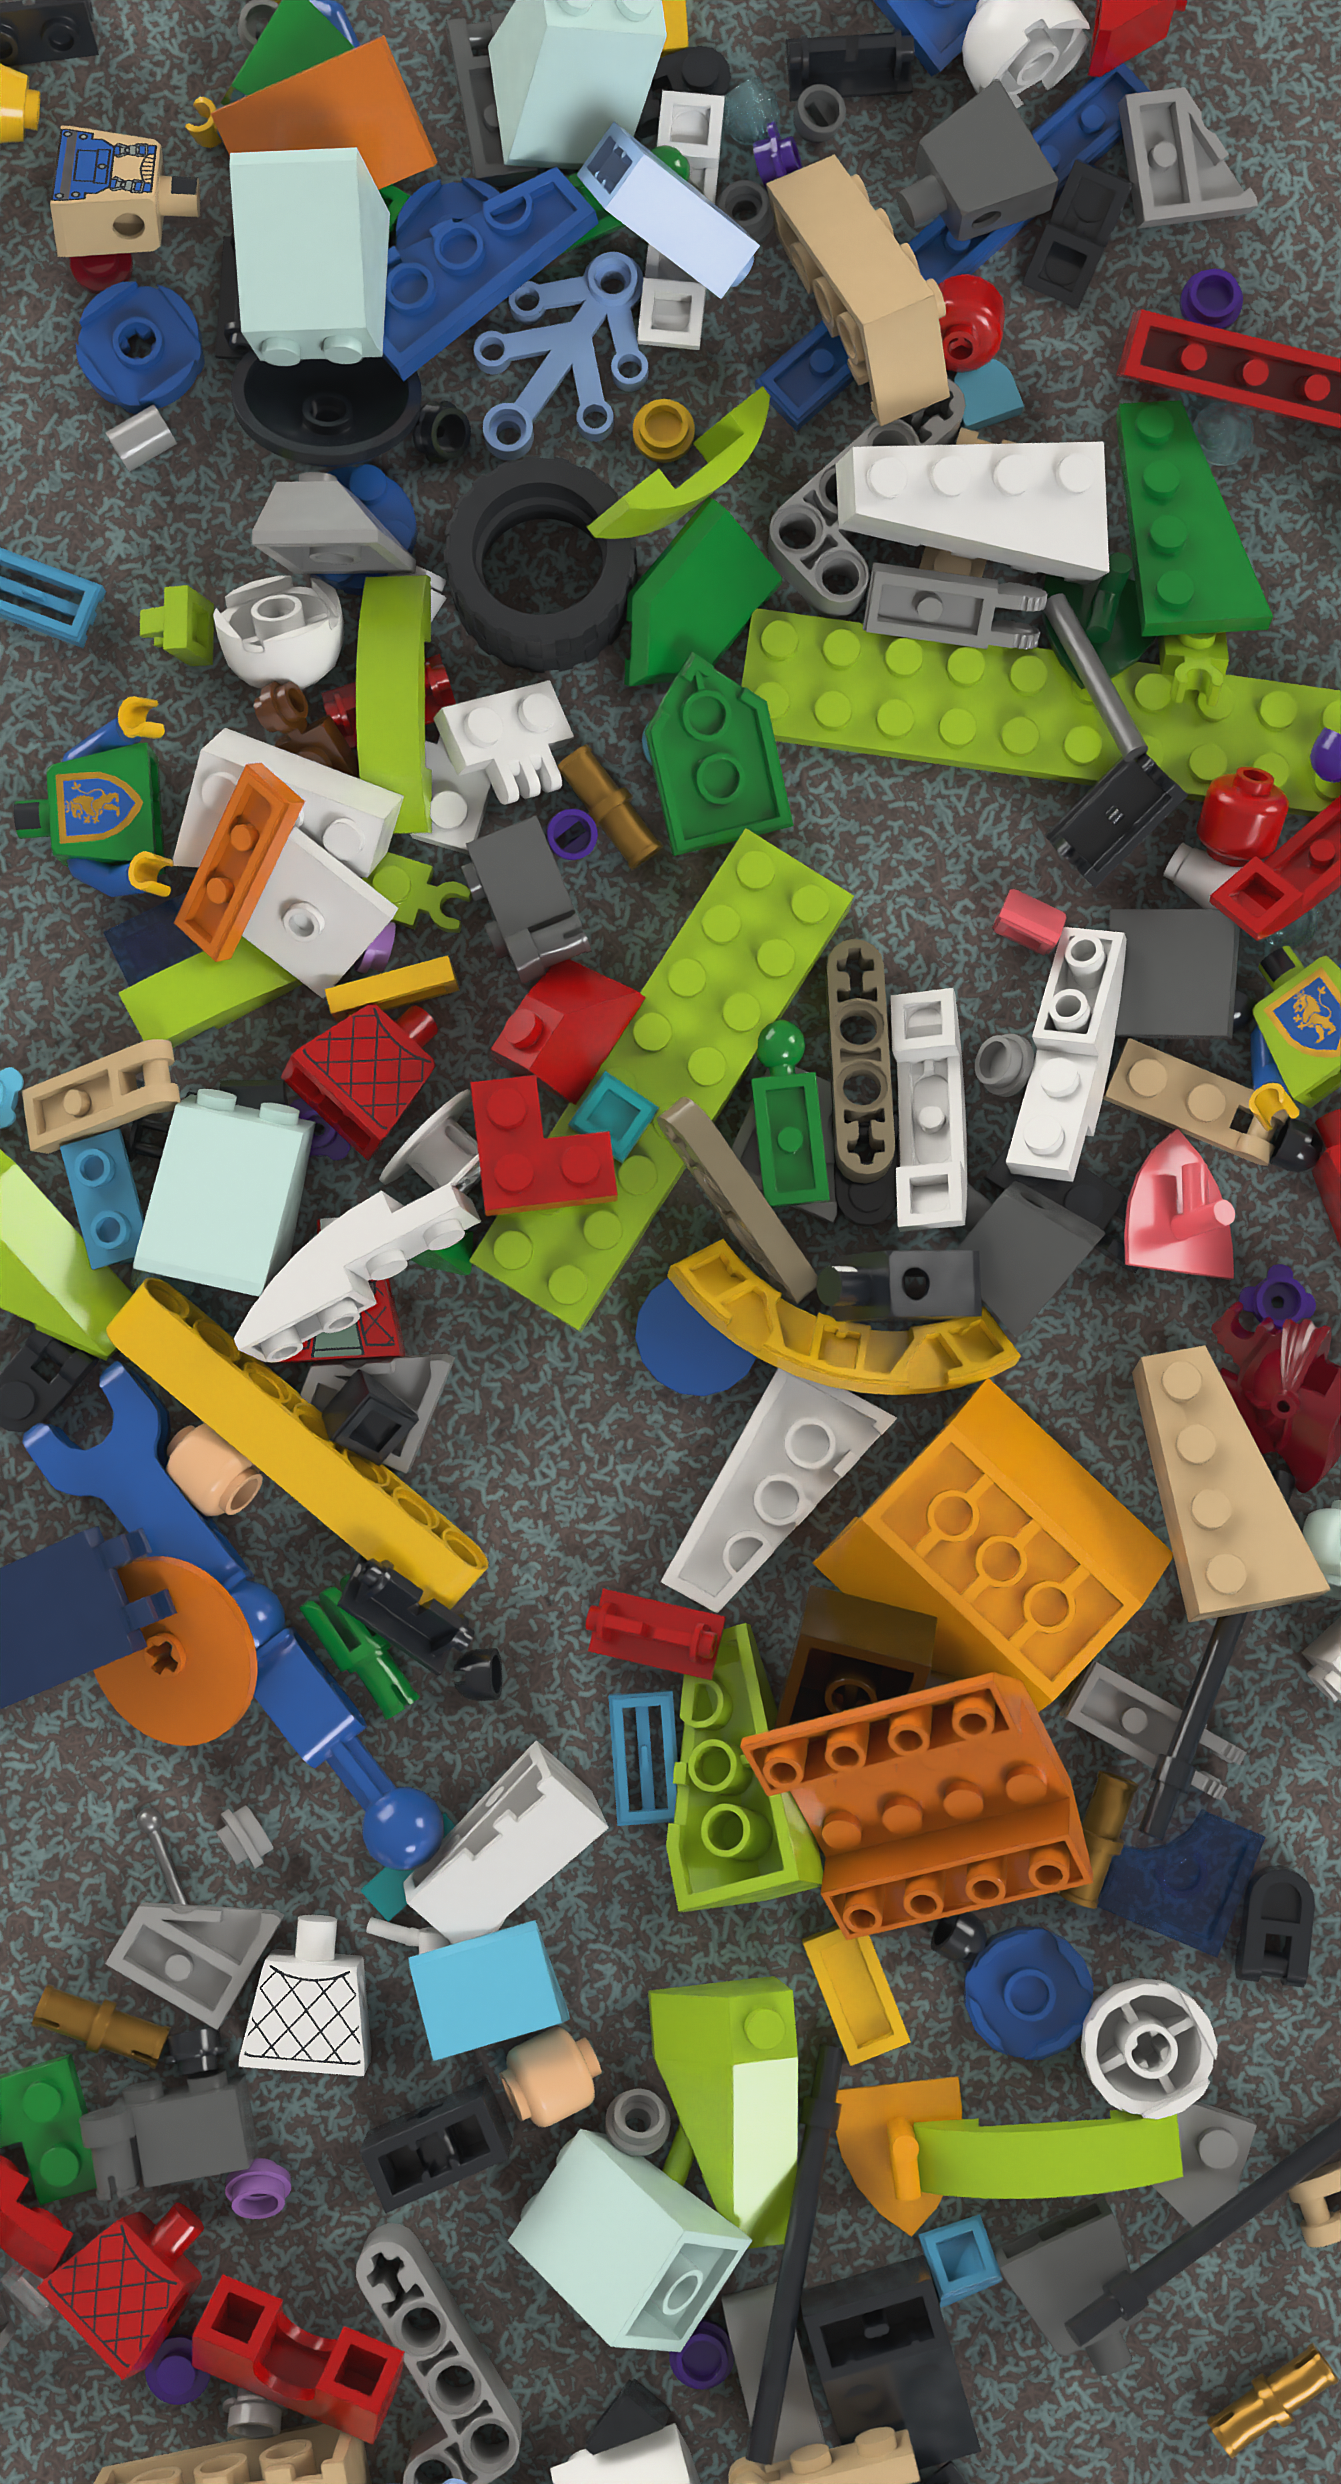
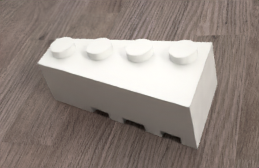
M1104 442L852 447L836 463L839 529L917 547L922 544L951 551V555L973 560L978 557L1011 565L1012 569L1033 574L1042 572L1064 577V581L1085 586L1109 573Z

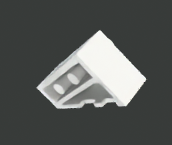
M224 728L201 749L173 856V866H200L245 765L253 763L264 764L305 801L294 827L301 830L358 877L368 878L388 852L404 798L403 795L228 728Z
M536 1740L442 1840L440 1849L428 1863L416 1868L403 1882L407 1904L453 1944L498 1931L510 1913L609 1828L592 1791Z

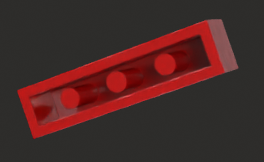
M1143 309L1133 312L1116 376L1341 431V358Z

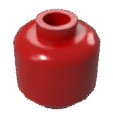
M969 274L951 276L937 284L946 307V315L939 319L946 370L962 373L978 370L988 364L1000 349L1005 321L1003 298L992 283L980 276Z
M1240 767L1237 769L1236 774H1224L1212 780L1206 793L1196 833L1201 843L1207 847V854L1213 860L1231 867H1243L1255 856L1262 860L1274 853L1289 809V801L1284 791L1273 784L1274 777L1270 773L1254 767Z

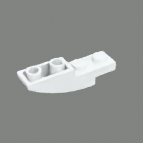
M1063 927L1032 1035L1037 1052L1006 1159V1164L1011 1174L1071 1182L1074 1180L1085 1136H1094L1111 1061L1124 974L1127 939L1123 932Z
M448 1183L406 1206L380 1191L353 1207L319 1232L272 1279L250 1309L234 1337L238 1350L263 1362H280L298 1354L303 1349L302 1343L322 1332H338L352 1326L360 1319V1312L377 1304L369 1285V1280H383L400 1273L407 1267V1260L428 1249L441 1250L454 1245L464 1237V1230L481 1222L472 1199Z

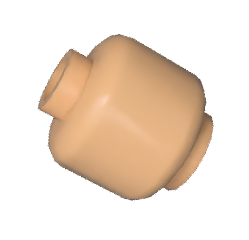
M206 1423L196 1428L192 1425L183 1428L173 1437L168 1445L167 1455L170 1459L166 1466L167 1474L178 1486L187 1501L205 1516H219L223 1513L234 1515L240 1512L253 1500L262 1485L263 1477L259 1473L260 1469Z
M554 2027L512 2048L506 2058L507 2069L499 2074L506 2096L518 2119L522 2122L530 2118L534 2124L544 2128L588 2107L595 2098L592 2078L600 2075L602 2071L597 2056L585 2037L575 2042L565 2029Z

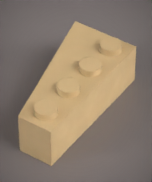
M834 154L766 183L779 241L808 294L814 292L822 320L832 338L840 335L843 346L849 356V359H847L848 368L858 386L869 382L873 401L871 402V410L880 426L949 398L950 393L939 319L946 315L942 293L934 279L931 278L925 281L922 277L916 257L909 244L903 243L899 245L894 238V232L886 212L882 208L874 210L871 206L867 190L858 174L850 176Z
M1206 1346L1141 1357L1132 1371L1188 1623L1314 1600L1330 1591L1331 1589Z
M322 2422L280 2430L278 2435L270 2438H241L102 2467L93 2484H372L364 2441Z

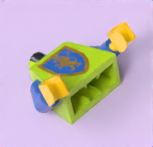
M1284 946L1273 951L1260 962L1258 969L1273 989V992L1258 1002L1252 1009L1257 1025L1250 1034L1251 1079L1254 1093L1250 1097L1249 1108L1266 1131L1272 1130L1270 1125L1271 1117L1279 1110L1285 1109L1291 1119L1299 1116L1300 1110L1288 1093L1295 1100L1310 1109L1341 1087V963L1337 965L1325 955L1305 968L1290 946Z

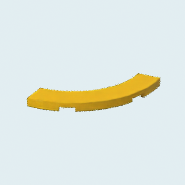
M724 1239L671 1265L667 1277L686 1301L709 1324L736 1345L766 1363L788 1373L829 1387L884 1395L928 1394L956 1389L988 1379L1015 1366L1021 1357L985 1306L981 1307L982 1316L954 1318L934 1324L912 1326L908 1331L871 1330L870 1325L854 1322H836L832 1316L819 1312L815 1316L781 1298L782 1293L757 1276L734 1253Z

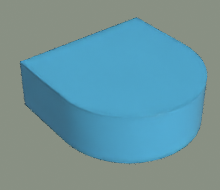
M992 359L978 370L963 373L957 372L954 383L959 386L964 394L966 405L960 427L975 431L1022 414L1024 404L1010 370L1001 362Z

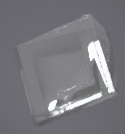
M15 2261L0 2281L28 2325L38 2333L47 2328L59 2312L37 2289L43 2279Z

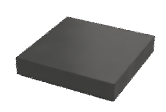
M1110 909L1109 931L1123 932L1127 939L1115 1038L1232 1040L1240 927L1218 909Z

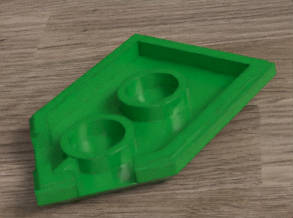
M707 497L628 593L627 621L632 622L631 653L630 657L625 659L624 684L627 686L673 682L691 652L715 666L749 625L752 613L757 608L762 609L782 584L781 575L730 512L713 498Z
M691 652L644 730L672 856L736 841L740 838L745 828L756 835L794 826L767 701L746 687L743 688L716 670L713 665Z

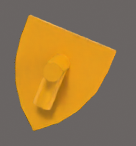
M958 2076L838 2089L836 2103L842 2104L838 2130L835 2132L841 2157L857 2188L880 2215L911 2237L937 2209L943 2195L921 2192L917 2160L919 2145L914 2134L913 2125L914 2122L962 2119V2102Z

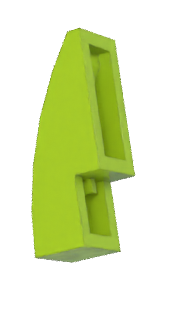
M241 936L231 959L215 962L203 951L124 989L118 994L143 1041L164 1039L171 1041L172 1048L212 1027L218 1030L301 986L303 983Z

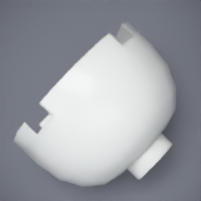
M979 0L976 5V13L968 25L962 46L964 67L975 92L979 94L990 84L1000 80L1015 107L1018 108L1024 103L1017 94L1042 80L1046 90L1054 87L1075 66L1089 42L1088 37L1083 32V29H1090L1089 23L1072 0Z
M275 576L250 582L231 591L225 596L227 609L220 613L216 608L213 614L219 643L228 666L243 681L259 689L274 681L281 685L293 682L304 692L310 685L317 683L335 667L344 642V620L340 600L335 588L320 579L311 577L312 588L293 587L291 576Z
M1134 1978L1112 1985L1094 2000L1083 2022L1081 2053L1088 2077L1109 2104L1121 2111L1123 2109L1129 2113L1141 2114L1143 2118L1161 2119L1185 2111L1203 2096L1210 2083L1207 2078L1213 2069V2058H1217L1218 2045L1210 2019L1189 1994L1162 1980Z

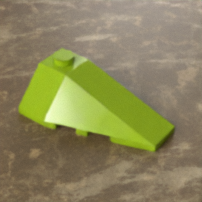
M0 1150V1308L34 1323L35 1329L107 1361L118 1349L107 1336L106 1328L133 1293L109 1266L95 1270L91 1269L83 1237L22 1169Z
M747 1623L723 1630L712 1681L686 1674L683 1677L680 1718L684 1721L680 1762H675L673 1784H677L674 1823H668L666 1841L679 1912L767 1901L822 1886L823 1868L817 1840L791 1792L788 1791L767 1797L740 1747L742 1738L774 1730L778 1711L751 1625Z
M775 1976L649 1990L648 1999L653 2059L661 2078L666 2084L677 2111L676 2115L684 2134L689 2140L716 2212L752 2239L747 2249L784 2244L797 2173L798 2051L793 1990Z

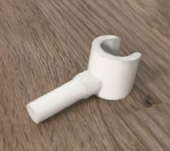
M374 1917L370 1918L366 1930L367 1933L400 1942L406 1946H419V1954L453 1944L434 1927L422 1929L407 1928Z

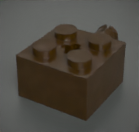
M810 1585L783 1682L774 1730L954 1683L966 1678L932 1670L931 1661L937 1617Z

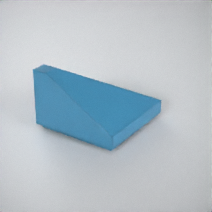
M980 2214L918 2235L940 2308L1003 2281Z

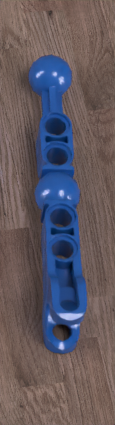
M117 1360L105 1369L100 1376L99 1386L105 1393L114 1412L112 1430L105 1440L97 1446L83 1450L71 1441L61 1428L52 1424L37 1423L23 1434V1444L29 1455L56 1490L74 1496L100 1498L112 1510L129 1533L143 1528L152 1550L151 1553L146 1555L147 1557L167 1556L189 1562L209 1573L230 1593L248 1622L256 1647L258 1673L253 1695L299 1756L315 1769L324 1761H327L365 1811L362 1821L363 1842L369 1854L384 1867L396 1871L414 1870L428 1863L440 1849L444 1836L443 1816L437 1803L424 1791L409 1786L396 1787L357 1737L359 1733L367 1728L366 1721L358 1708L312 1648L299 1635L294 1626L285 1628V1611L278 1596L265 1585L250 1581L254 1574L249 1570L239 1553L213 1519L195 1509L167 1474L166 1466L168 1459L166 1448L171 1435L169 1411L134 1368Z

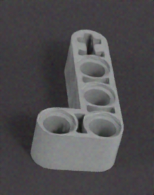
M948 379L949 398L883 426H880L878 421H876L779 507L772 516L767 545L769 559L778 572L822 617L846 620L855 615L863 604L869 579L868 565L859 552L847 541L855 532L839 529L838 507L827 498L828 493L837 489L836 463L852 447L952 445L957 438L966 405L961 389L950 379ZM924 411H925L927 414H929V415H931V416H933V417H932L931 419H929V420L921 427V431H920V435H919V439H918V436L916 435V432L919 430V428H920V426H921L923 414H924ZM939 411L945 414L944 420L936 415ZM789 530H800L808 534L813 542L804 549H793L786 546L780 537ZM839 574L850 579L855 589L845 595H836L828 591L822 582L831 575Z
M387 2223L377 2227L368 2235L356 2265V2278L360 2289L395 2348L405 2351L404 2363L439 2420V2423L423 2432L414 2441L409 2451L403 2475V2484H443L446 2480L452 2478L460 2479L467 2484H488L511 2468L519 2454L523 2421L519 2407L417 2236L409 2228L401 2224ZM380 2252L388 2260L394 2259L397 2256L402 2260L398 2273L390 2264L384 2265L381 2268L377 2266L376 2262ZM401 2284L404 2291L396 2298L399 2285ZM415 2308H427L436 2314L440 2324L431 2330H420L409 2322L406 2314ZM452 2365L462 2366L473 2375L474 2381L464 2387H454L443 2379L441 2371ZM484 2424H496L507 2432L508 2438L499 2444H488L476 2435L475 2430ZM428 2460H439L450 2468L452 2474L441 2480H433L425 2476L420 2469V2465Z
M777 2282L722 2296L727 2329L751 2426ZM797 2326L773 2463L790 2459V2455L801 2447L811 2444H825Z

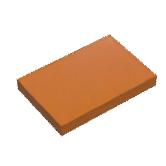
M384 35L210 113L229 156L230 153L357 147L378 190L431 168L438 162Z

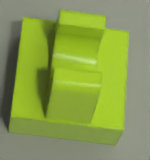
M188 585L164 587V606L140 611V637H154V646L163 648L188 666L213 665L214 604Z

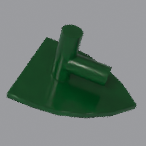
M1120 552L1109 556V573L1086 586L1064 581V577L1047 573L1043 585V591H1046V594H1048L1047 599L1056 594L1065 595L1110 679L1136 663L1156 638V636L1142 637L1136 585L1134 580L1128 579L1133 562L1128 555ZM1041 610L1047 639L1059 663L1079 688L1084 689L1085 686L1044 610Z

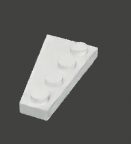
M777 1368L661 1582L718 1613L774 1553V1550L797 1525L810 1514L833 1486L858 1462L869 1447L893 1424L897 1417L848 1390L819 1384Z

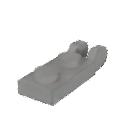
M873 562L863 630L871 633L987 649L988 645L1008 648L1015 647L1026 650L1029 648L1033 649V647L1036 648L1038 645L1039 629L1022 622L1016 623L1008 620L992 622L995 607L1033 612L1044 610L1048 594L1042 588L1040 589L1036 586L1012 582L998 584V580Z
M1091 1660L1081 1673L1059 1715L1154 1769L1159 1754H1167L1183 1710L1100 1663ZM1204 1729L1200 1739L1201 1744L1210 1748L1212 1754L1228 1763L1235 1762L1238 1765L1241 1764L1247 1752ZM1196 1770L1191 1785L1221 1801L1227 1787L1221 1784V1780L1209 1773Z

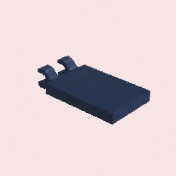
M96 1526L0 1568V1709L146 1648L147 1644L141 1628L177 1613L168 1589L132 1603L128 1600L116 1568L152 1552L143 1528L105 1541L99 1526Z

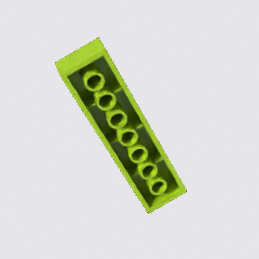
M745 828L640 992L646 998L576 1105L569 1103L548 1138L580 1135L569 1128L568 1124L605 1071L658 1106V1113L624 1162L621 1163L613 1158L618 1194L617 1201L498 1215L469 1261L475 1267L581 1333L686 1168V1165L659 1127L658 1117L681 1097H687L695 1102L708 1115L711 1121L715 1123L755 1060V1052L758 1049V1038L761 1031L770 1023L781 1019L848 914L854 895Z

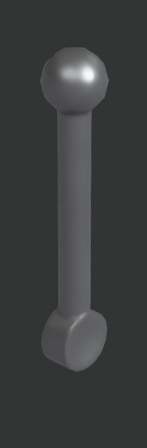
M145 1808L137 1815V1826L142 1832L148 1834L173 1903L188 1905L159 1829L162 1824L161 1814L154 1808Z

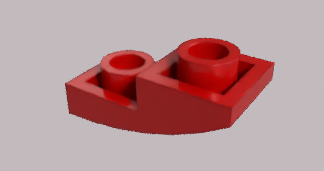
M0 2155V2248L28 2271L44 2280L59 2266L74 2233L63 2228L61 2221L51 2212L38 2207L29 2209L20 2204L29 2178L20 2174L14 2163Z

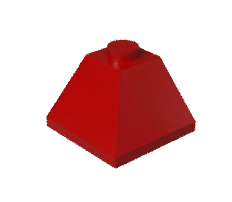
M571 959L552 965L546 972V975L527 993L515 1013L507 1020L503 1031L490 1049L492 1060L521 1077L536 1075L539 1087L576 1105L646 997L639 991Z

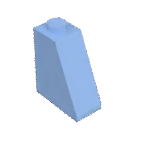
M613 122L577 173L578 178L606 211L711 292L722 298L729 287L737 286L748 275L754 262L753 255L760 245L738 223L627 131Z

